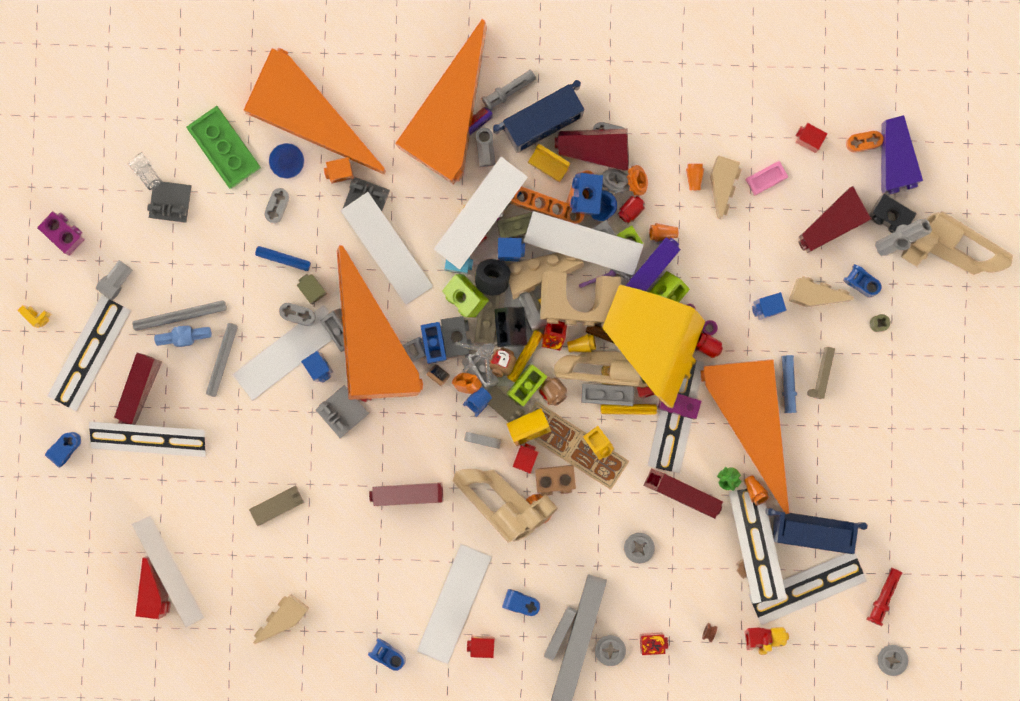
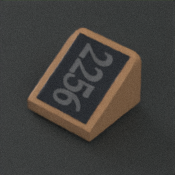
M437 364L427 372V376L440 386H443L450 377V374Z

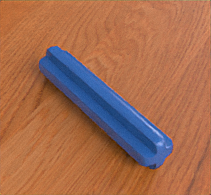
M257 246L255 255L300 270L309 271L311 266L310 261L265 247Z

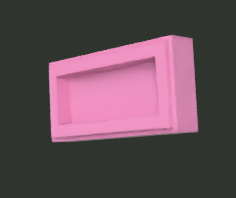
M780 161L745 180L755 196L787 179L788 175Z

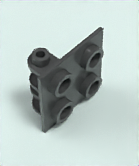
M354 177L350 183V190L343 208L369 192L377 206L383 211L390 190Z
M154 180L151 203L147 206V211H149L148 218L187 223L192 185Z

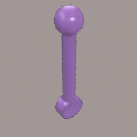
M610 270L609 273L602 276L614 277L616 272ZM596 278L579 284V287L582 288L596 282Z

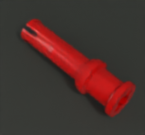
M891 567L877 601L873 602V610L870 617H867L866 620L881 627L883 626L882 621L886 612L890 610L888 605L903 572Z

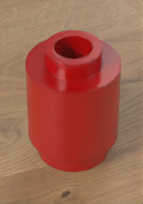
M637 195L636 197L630 196L620 207L617 215L625 223L629 224L643 212L645 202Z
M702 332L696 345L698 351L710 358L718 357L723 350L721 341Z

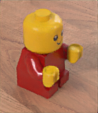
M757 627L748 628L744 631L747 650L759 647L760 655H766L768 652H771L772 647L785 646L787 640H789V633L783 627L771 629Z

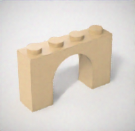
M553 271L542 273L540 320H547L549 324H558V321H565V325H576L577 322L583 323V326L591 327L595 326V324H601V327H603L617 289L621 285V277L601 276L596 278L595 302L588 312L582 313L573 309L567 300V273Z

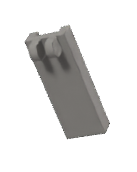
M583 383L581 403L633 406L635 389L633 386Z

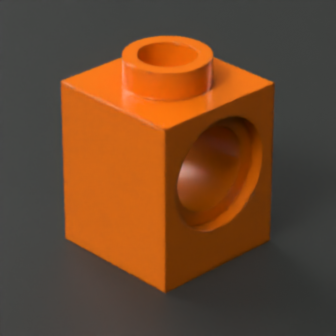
M348 157L326 162L327 168H324L325 177L330 179L332 184L354 179Z

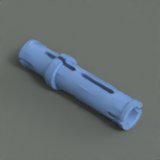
M794 355L781 356L784 413H797Z

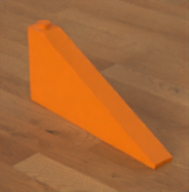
M481 19L395 143L400 150L453 185L456 181L459 182L464 175L463 171L465 169L470 137L469 128L473 118L487 30L486 22Z
M271 48L245 105L244 112L385 175L386 170L298 67L288 55V52L281 48L277 50Z
M339 245L336 252L349 400L418 396L421 390H423V381L419 379V372L344 246Z
M767 359L704 366V370H700L701 381L705 382L708 391L785 514H789L774 360Z

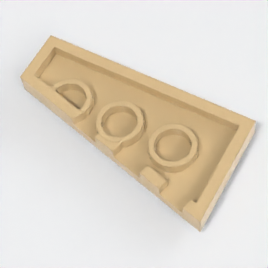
M557 252L508 264L507 266L510 269L509 285L513 300L518 298L519 294L526 291L529 293L535 290L536 286L541 285L542 273L553 271L569 274L584 267L583 261Z

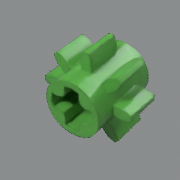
M725 467L717 475L720 479L718 484L724 490L734 491L742 482L739 479L741 474L733 467Z

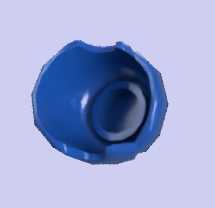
M602 190L600 214L591 215V217L597 221H605L611 218L617 210L616 197L612 193Z

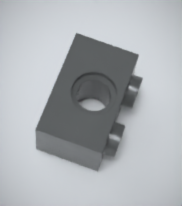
M463 316L440 319L446 358L469 355V350L473 349L471 339H467L466 332L470 331L468 320H464ZM454 332L462 334L463 337L460 342H454L451 339Z

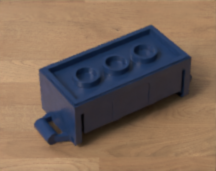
M575 80L573 84L562 87L504 119L500 124H495L493 126V133L499 134L500 131L504 130L516 153H519L583 117L585 110L575 91L580 89L581 82Z
M773 508L765 510L767 515H774L772 528L774 542L787 545L855 554L858 529L866 530L868 527L865 522L854 523L795 513L785 514V512L775 511Z

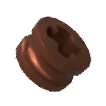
M707 623L702 639H708L712 643L717 632V626L712 627L710 623Z

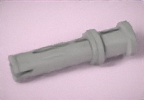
M529 69L504 87H497L490 95L481 97L482 102L487 109L493 111L495 106L501 102L505 103L509 96L536 80L535 74Z

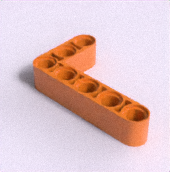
M588 170L583 171V172H579V173L594 174L593 172L588 171ZM522 186L509 202L526 210L535 211L574 224L582 222L585 214L576 213L574 221L570 218L572 211L570 201L571 197L574 196L572 186L566 202ZM584 189L582 194L583 197L587 199L589 197V192L586 189ZM518 192L524 195L522 202L517 199ZM536 198L541 200L540 208L535 206ZM553 205H557L559 208L557 215L553 213Z

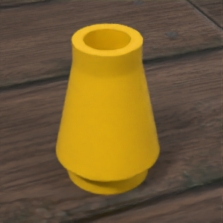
M586 334L572 341H567L569 353L592 352V350H596L594 335Z

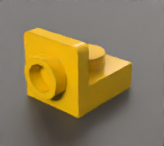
M22 305L17 310L33 327L37 328L45 326L52 315L44 310L37 316L39 313L32 306Z
M596 426L583 436V439L599 460L608 457L614 450L613 445L599 426Z

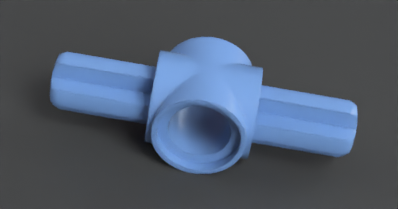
M190 325L174 327L170 333L155 335L154 341L156 346L174 344L176 347L193 345L195 340L211 338L212 332L210 327L193 329Z

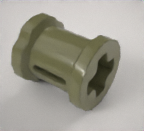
M885 314L874 316L869 322L870 328L874 332L885 331L890 327V318ZM882 320L881 324L883 326L878 327L879 323L877 321Z

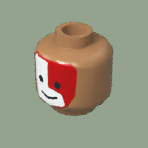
M504 347L495 350L489 361V368L493 370L492 374L497 377L510 375L517 360L514 356L515 353Z
M547 377L541 384L539 394L548 405L554 404V406H557L567 398V388L559 378Z

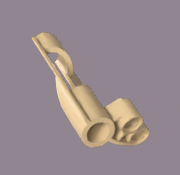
M943 211L934 213L927 218L932 228L931 233L912 242L910 248L904 250L901 255L903 259L917 267L923 259L927 258L928 253L931 252L973 275L983 271L993 273L1005 270L1011 266L1013 259L1011 253ZM965 235L993 252L995 256L987 261L978 262L955 248V246L959 243L962 236Z
M592 351L582 352L578 356L567 355L560 358L554 366L556 378L643 388L647 386L622 352ZM577 363L611 366L610 376L575 373L572 371Z
M463 469L456 471L452 480L508 543L519 541L530 535L534 529L540 527L558 509L546 494L530 505L494 470L483 472L478 469ZM478 482L488 483L506 504L494 513L473 492L469 485Z

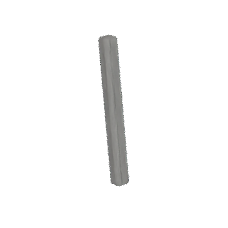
M221 300L135 320L132 322L135 331L226 311L227 306L226 302Z

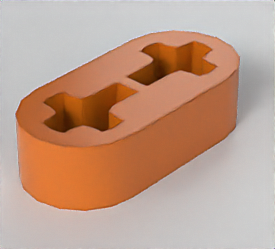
M878 131L854 134L847 139L846 147L851 152L876 149L883 143V135ZM872 135H874V138H878L876 145H874V142H867V140L872 138ZM854 139L857 142H863L859 144L857 148H855V145H851V142L854 141Z
M460 373L452 380V384L457 391L467 394L477 392L482 386L479 378L469 373Z

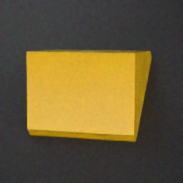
M542 408L506 423L516 447L551 432Z

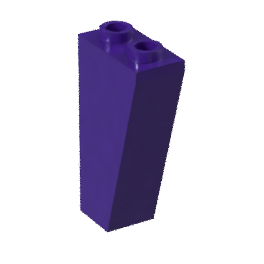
M905 116L887 119L881 124V134L883 135V143L881 144L882 194L888 192L889 195L899 193L901 188L906 187L907 190L917 188L918 184L923 181Z
M666 237L626 286L646 291L681 250L678 247L679 243L673 238L668 239Z

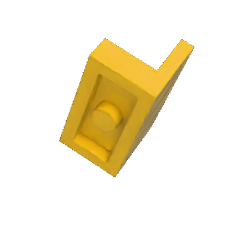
M539 143L528 161L530 165L559 183L571 164Z

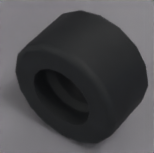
M486 259L480 262L475 275L476 288L480 292L491 296L504 293L508 288L510 269L504 262L497 259Z

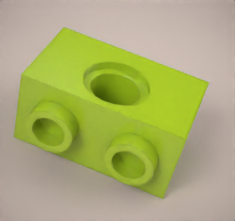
M666 271L649 293L680 302L690 289L680 278Z
M455 274L442 290L446 295V300L454 304L463 317H476L489 301L464 274ZM464 293H465V295H466L465 301L463 300V294H464Z
M529 364L506 395L524 407L548 376L533 364Z

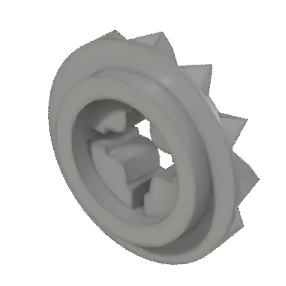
M609 169L603 172V187L608 188V192L614 191L615 194L618 192L624 194L625 191L629 190L630 186L627 184L628 179L625 172L618 169Z
M637 532L630 535L624 544L626 557L638 564L649 561L655 551L653 540L645 533ZM634 541L640 545L646 543L642 548L644 555L639 551L632 553L636 548Z
M607 635L597 642L595 654L603 665L615 666L623 661L626 655V647L619 637ZM610 642L614 649L619 650L612 652L611 659H609L608 652L602 651V649L609 647Z
M887 645L877 655L879 668L889 676L902 674L908 666V655L898 645ZM895 655L894 658L900 661V663L896 662L890 665V662L885 658Z

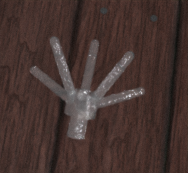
M497 341L493 344L488 343L484 345L472 342V345L456 342V346L478 351V356L463 369V372L469 370L480 359H484L487 382L490 383L489 361L492 359L491 355L494 352L493 349L497 346Z

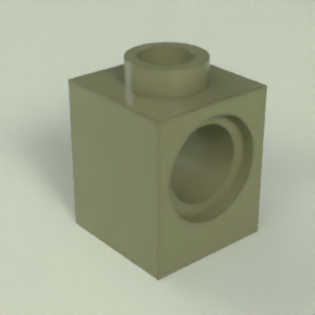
M306 274L298 280L300 283L297 284V287L311 305L327 294L313 274Z

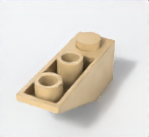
M719 155L715 160L710 179L717 218L721 219L723 215L728 213L730 206L727 204L728 198L733 197L736 188L733 186L735 179L738 180L741 168H739L740 162Z
M802 276V278L796 279L789 301L804 307L847 302L853 300L854 297L850 296V292L838 289L836 291L831 289L829 284L820 283L819 285L813 283V279Z
M292 594L288 597L284 596L278 603V606H280L276 613L272 611L267 617L266 621L268 624L264 629L260 627L255 633L254 637L256 639L253 643L257 644L297 625L309 607Z

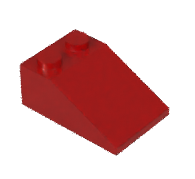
M146 556L142 558L135 617L160 619L170 612L171 601H168V593L149 557Z

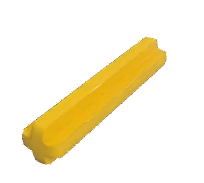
M537 330L533 332L527 345H525L518 357L512 373L507 376L512 382L517 381L543 337L541 332Z
M601 404L600 412L601 414L655 415L657 414V405L634 404L633 406Z

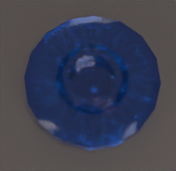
M280 144L269 155L270 169L280 178H293L304 167L303 153L293 144Z

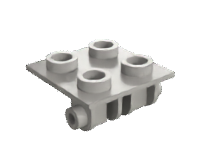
M345 385L315 409L340 439L369 414L357 399L349 400L348 388Z

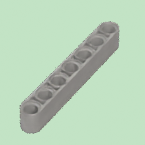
M590 574L587 576L551 701L573 700L607 579Z

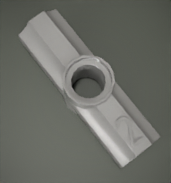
M921 218L909 225H899L894 233L876 241L875 247L881 256H887L897 250H907L912 242L930 234L932 228L926 218Z

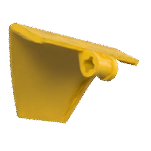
M619 285L602 328L653 393L667 407L673 408L683 379H690L691 377L690 371L696 363L692 355L705 320L690 306L646 291Z

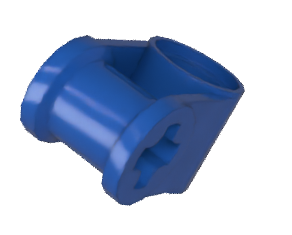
M856 264L852 266L853 270L848 277L843 279L847 285L866 297H874L882 289L881 282ZM868 283L875 285V292L868 291Z
M481 387L477 392L471 394L462 405L464 407L467 406L475 413L474 416L478 417L487 407L492 397L487 390Z
M76 432L64 433L46 451L44 456L58 468H61L80 446L81 436ZM70 437L73 438L72 441H71L73 444H68V442H69V439H68V438H70Z
M508 589L502 608L527 616H535L540 610V603L533 597ZM534 602V606L537 607V609H533L532 612H529V608L526 607V604Z
M377 638V643L372 652L368 653V656L393 671L400 670L406 663L405 655L386 641ZM392 657H400L401 665H393Z

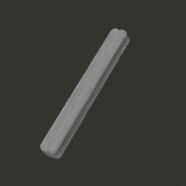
M227 324L206 390V394L216 397L238 329L236 324Z

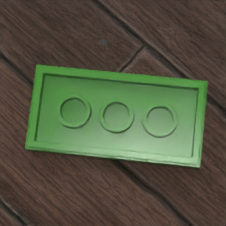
M217 105L186 126L229 189H232L261 168Z

